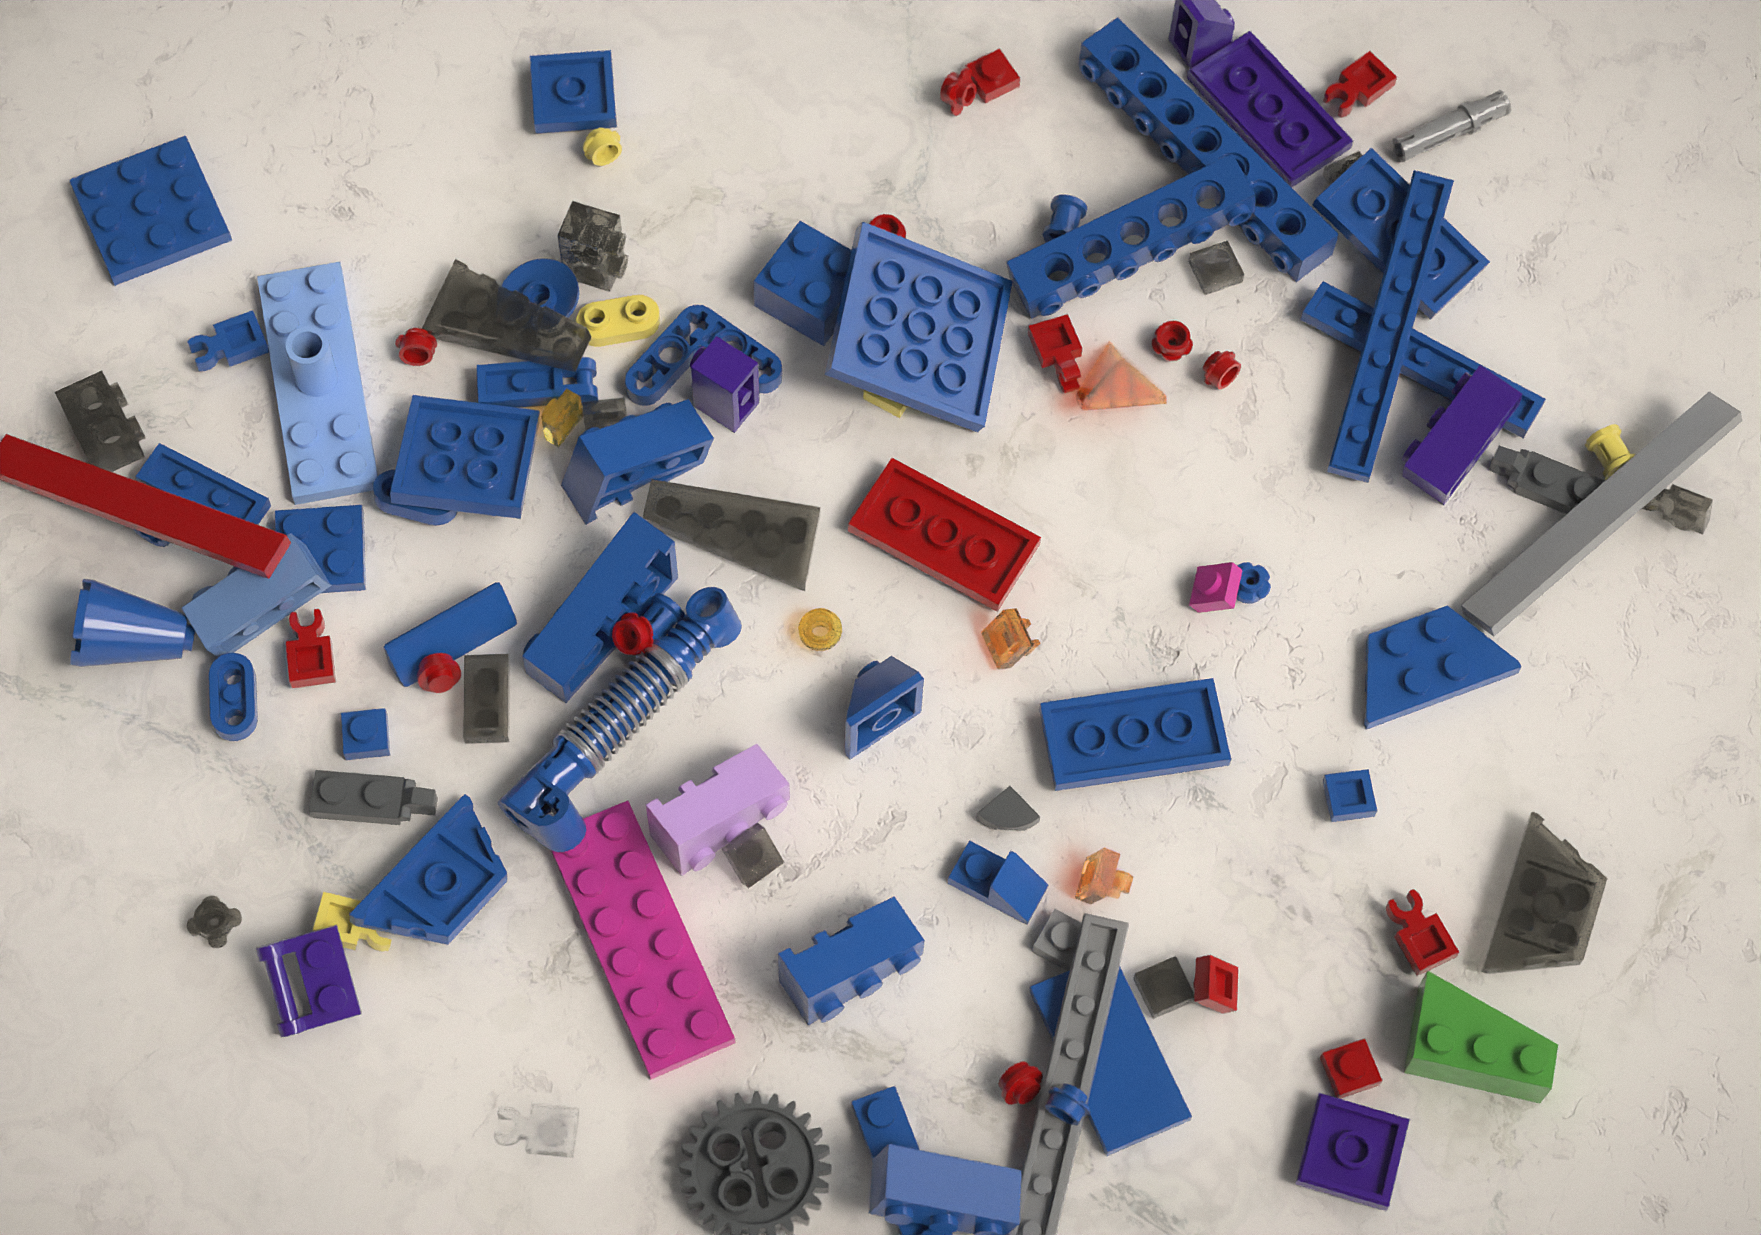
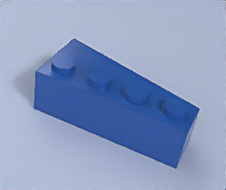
M633 512L564 603L556 610L543 630L535 634L527 642L522 656L526 674L567 703L616 648L612 638V631L614 625L621 621L622 616L630 612L637 613L638 617L643 616L653 604L651 601L652 597L656 593L665 594L678 579L675 541Z

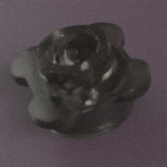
M208 896L196 908L193 918L188 920L187 930L192 936L200 935L207 939L212 948H221L227 944V936L233 927L241 924L242 915L237 908L229 909L218 897ZM212 919H218L217 925L212 926L210 924Z

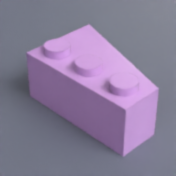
M758 744L713 767L712 772L714 775L700 785L695 786L692 780L680 785L678 790L682 795L664 805L658 799L646 804L650 836L681 876L691 869L696 872L705 868L713 861L716 856L715 852L728 843L731 846L740 843L750 834L753 825L764 817L767 820L773 819L787 807V801L790 800V784Z

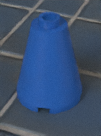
M83 578V589H80L73 638L76 640L75 650L71 651L70 665L86 667L182 659L183 650L192 651L195 630L191 624H187L188 618L184 613L99 581Z

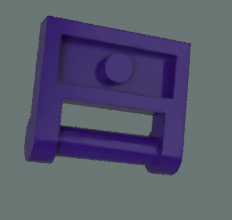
M337 924L255 948L259 962L264 961L281 1021L277 1023L281 1038L362 1014ZM292 952L296 953L312 1013L302 1016L298 1015L282 958L283 955Z

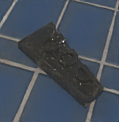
M457 259L454 260L422 326V329L433 335L437 340L576 372L592 337L588 329L583 325L546 306L540 307L522 293L516 290L512 292L498 285L495 279L484 273L479 275Z
M651 479L643 519L664 534L805 592L821 507Z

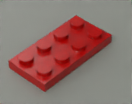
M894 458L890 459L848 523V532L997 612L1041 543V537Z

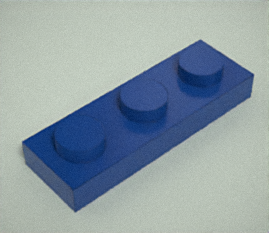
M161 443L157 445L135 476L138 482L259 525L271 507L269 498Z

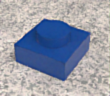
M386 708L341 713L343 753L346 760L390 756Z
M1369 769L1324 775L1322 782L1331 822L1375 817L1378 810Z

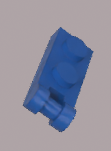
M589 357L476 365L478 403L518 408L572 403L578 406H592L599 400L598 388L593 384V378L597 374L596 361ZM573 377L576 379V384L564 385L563 378Z

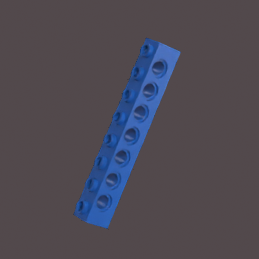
M1118 17L1081 43L1078 66L1083 76L1088 81L1095 82L1106 93L1111 104L1118 109L1122 108L1133 119L1138 131L1145 136L1149 135L1160 146L1163 155L1170 162H1176L1187 175L1230 154L1234 155L1255 193V203L1265 206H1256V212L1252 213L1250 218L1239 224V226L1243 229L1245 236L1251 243L1259 245L1271 256L1273 264L1279 271L1288 273L1298 282L1333 255L1339 234ZM1143 95H1150V96H1153L1154 98H1147V97H1144ZM1170 122H1178L1181 125H1175ZM1197 149H1206L1209 152H1201ZM1280 231H1289L1293 235H1286L1281 233Z

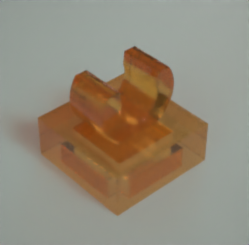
M1017 608L1003 610L981 632L998 670L1012 668L1023 656L1031 654L1041 644L1039 639L1031 640L1027 631L1031 622L1028 619L1021 618Z
M1104 847L1086 857L1075 899L1091 905L1107 896L1118 899L1121 892L1129 893L1134 876L1127 872L1116 870L1120 858L1119 853Z

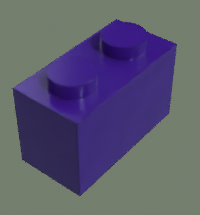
M716 336L707 348L705 346L700 347L691 359L693 404L696 409L735 433L760 403L758 362Z

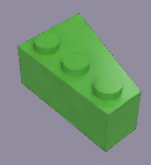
M1427 971L1417 990L1404 1073L1541 1103L1552 1090L1558 1044Z

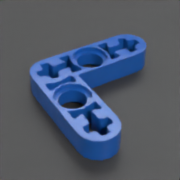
M692 305L684 309L628 370L625 376L626 393L628 398L639 406L655 404L690 367L691 359L696 351L702 346L707 348L716 336L725 342L734 341L742 346L741 352L749 357L752 354V359L758 362V369L765 370L767 367L771 368V376L763 374L759 377V393L767 394L780 386L782 382V363L776 354L712 309L704 305ZM702 321L705 322V330L697 328L691 333V322L697 325ZM688 336L690 338V345L685 340ZM669 347L680 349L683 353L682 358L675 363H666L659 355L665 348ZM652 365H653V366L655 367V369L657 370V372H656L654 375H653V367H652ZM652 376L651 389L646 386L640 390L637 389L638 380L645 383Z

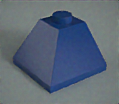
M893 656L888 657L881 663L879 661L869 663L861 669L857 675L858 678L855 679L845 720V754L849 760L922 711L923 676L917 670Z

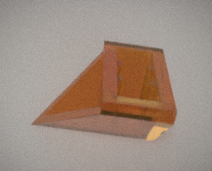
M1111 341L1108 342L1076 393V402L1082 411L1167 404L1166 394Z

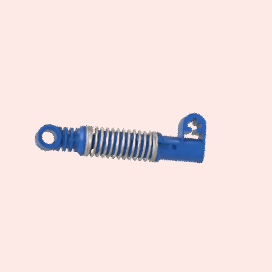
M706 587L694 593L687 601L685 608L687 614L683 617V620L676 624L675 628L668 632V636L666 635L662 639H653L652 647L645 648L647 652L643 653L644 656L636 654L637 662L629 661L630 669L622 668L623 676L615 675L617 683L608 682L610 690L602 689L603 697L595 696L596 704L588 703L589 711L581 709L582 718L574 716L575 725L567 723V730L561 729L560 733H557L553 738V747L498 801L500 809L517 827L554 852H566L581 843L586 834V823L567 795L584 778H593L599 771H602V768L605 767V761H611L612 754H618L619 747H625L626 741L632 740L633 734L639 733L640 727L646 726L647 720L653 719V713H659L660 706H666L667 699H673L674 692H680L681 688L687 685L692 679V670L696 667V663H700L703 660V656H707L711 652V648L727 646L739 636L742 628L741 621L722 589Z

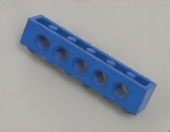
M1230 154L1007 261L1010 280L1013 281L1012 284L1031 319L1039 315L1049 316L1060 310L1064 303L1076 297L1086 298L1095 294L1103 284L1114 279H1127L1134 275L1139 267L1151 261H1164L1174 255L1177 249L1189 243L1199 244L1206 241L1213 235L1214 231L1227 225L1237 226L1245 222L1252 213L1256 212L1255 193L1234 155ZM1209 199L1218 203L1217 206L1209 209L1199 206V203ZM1170 217L1181 221L1178 225L1172 227L1161 223L1164 219ZM1132 235L1143 238L1140 243L1135 245L1124 242L1127 237ZM1094 253L1106 256L1098 263L1086 260L1089 255ZM1056 271H1063L1068 274L1065 279L1060 281H1053L1048 278Z

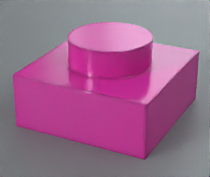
M1233 562L1197 567L1189 606L1198 613L1234 609L1242 569Z

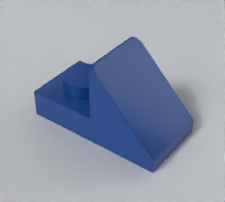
M970 840L948 877L949 885L1028 925L1049 886L1017 853L1010 851L1006 859Z

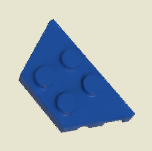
M1448 605L1370 633L1366 640L1365 660L1367 661V672L1365 674L1366 712L1364 715V726L1366 730L1516 675L1522 666L1516 658Z
M464 794L349 914L350 922L353 925L449 945L507 882V871L499 855L495 854L491 846L492 841L485 827L481 826L469 796Z

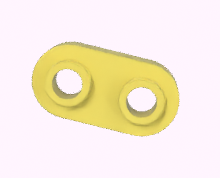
M632 295L592 302L583 306L576 317L577 332L584 343L594 347L646 339L652 336L659 328V307L652 298L645 295ZM636 310H643L645 312L641 316H634L632 314ZM596 317L604 319L601 323L591 322V319Z

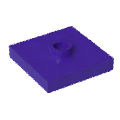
M1319 1093L1316 1098L1295 1185L1387 1211L1410 1119Z

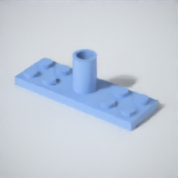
M334 262L257 276L288 472L295 505L373 491V484L378 477L341 263Z

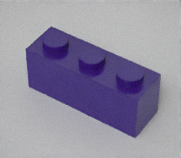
M1479 365L1473 375L1467 372L1463 374L1452 390V394L1456 396L1447 409L1441 405L1435 411L1426 427L1431 429L1422 442L1415 439L1401 458L1406 463L1403 468L1402 477L1443 505L1446 504L1518 408L1523 393L1481 365Z

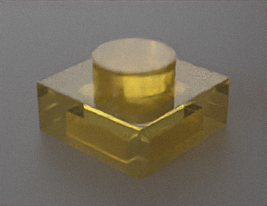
M566 389L558 400L552 399L542 413L541 420L545 440L558 448L584 417L581 397Z

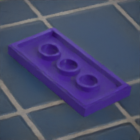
M1251 31L1246 32L1188 70L1187 79L1291 188L1352 148L1354 140Z

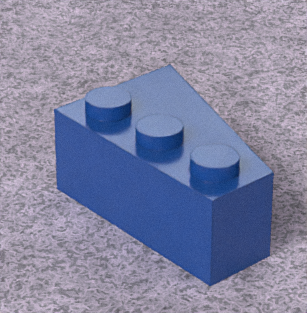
M689 399L675 404L664 403L652 412L637 417L629 415L622 418L616 424L601 429L594 427L583 432L578 437L561 486L585 525L598 519L595 513L596 510L616 500L623 506L633 500L631 492L652 481L656 487H659L703 464L714 437Z
M895 896L847 920L848 926L830 937L825 930L814 935L812 941L815 945L794 955L790 948L778 953L779 982L808 1026L817 1020L825 1023L833 1019L843 1011V1004L857 995L860 999L870 996L883 985L881 980L896 971L899 975H902L920 963V956L924 952L925 940Z

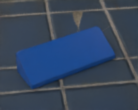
M495 582L384 644L385 646L383 647L390 667L404 687H408L417 682L419 663L425 657L435 653H446L453 660H456L515 627L517 620L500 582Z

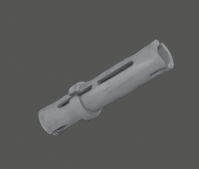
M1498 90L1473 103L1464 102L1458 105V109L1452 113L1393 138V150L1397 157L1400 156L1399 160L1405 162L1465 133L1472 135L1480 131L1481 126L1510 114V101L1502 90Z

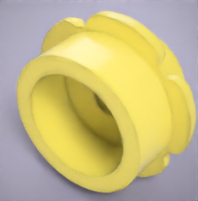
M597 128L591 131L583 144L585 157L592 160L598 166H604L615 161L622 151V146L619 143V133L608 128Z

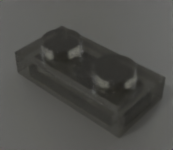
M509 654L464 655L463 738L465 744L510 742Z

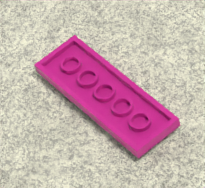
M627 800L584 818L587 830L585 837L579 845L566 852L550 851L650 1080L735 1044L734 1034L629 801Z

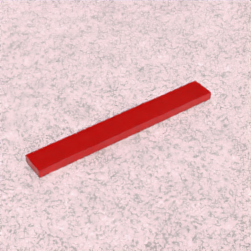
M5 434L0 442V480L270 579L291 544V541L285 534L17 437Z

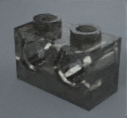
M572 201L557 235L561 262L572 270L579 283L610 292L615 279H622L628 265V255L624 254L626 234L622 233L620 215Z
M99 371L54 392L91 465L114 472L145 457L139 441L146 439L135 415L126 418L122 408L127 406L128 402L118 382L109 385L103 371ZM102 403V405L96 409H88L92 404ZM120 436V438L113 443H105V441L110 437Z

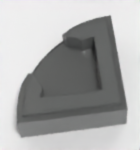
M1011 786L1007 787L980 810L976 818L985 826L995 830L1024 831L1040 822V816Z

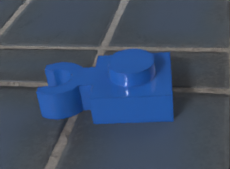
M253 310L214 324L215 336L197 335L187 341L191 353H196L200 350L208 351L204 356L195 359L199 371L212 369L216 366L219 359L225 357L229 367L269 353L268 345Z

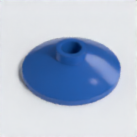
M546 258L528 261L514 269L501 285L498 294L500 315L509 327L523 334L537 335L552 331L562 325L572 315L579 300L577 278L572 270L560 261ZM547 300L543 305L538 306L542 301Z

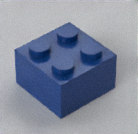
M799 221L753 281L754 306L820 345L825 346L834 333L851 249L806 223Z

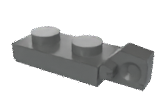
M1500 445L1489 467V471L1508 478L1507 484L1515 488V494L1564 514H1568L1605 482L1603 479L1536 452H1530L1525 449H1521L1518 452Z
M315 770L309 814L311 817L318 819L400 825L401 821H410L411 814L435 816L438 797L435 789L416 787L415 780L405 779V777Z

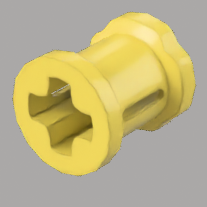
M1617 424L1609 425L1596 431L1585 443L1587 450L1590 452L1594 451L1603 466L1605 480L1636 455L1630 454L1620 437L1622 430Z

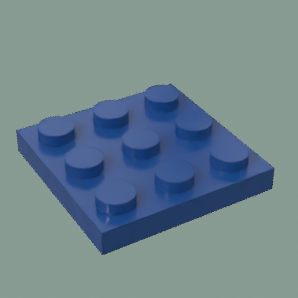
M186 135L69 179L115 286L232 241L229 229Z
M412 395L390 491L391 503L521 519L540 423V410Z

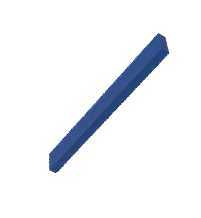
M1417 170L1413 171L1327 472L1369 483L1454 180Z

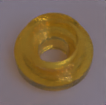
M813 609L801 618L798 627L799 637L802 643L812 650H829L841 639V621L834 612L828 609ZM821 626L825 627L828 633L824 636H816L812 631L816 627Z

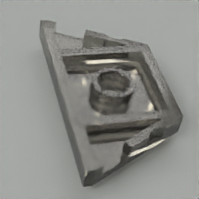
M1531 812L1528 817L1481 972L1485 974L1580 965L1585 957L1608 878L1592 863L1585 862L1580 857L1578 850L1566 839L1563 841L1558 839L1542 824L1545 819L1535 812Z

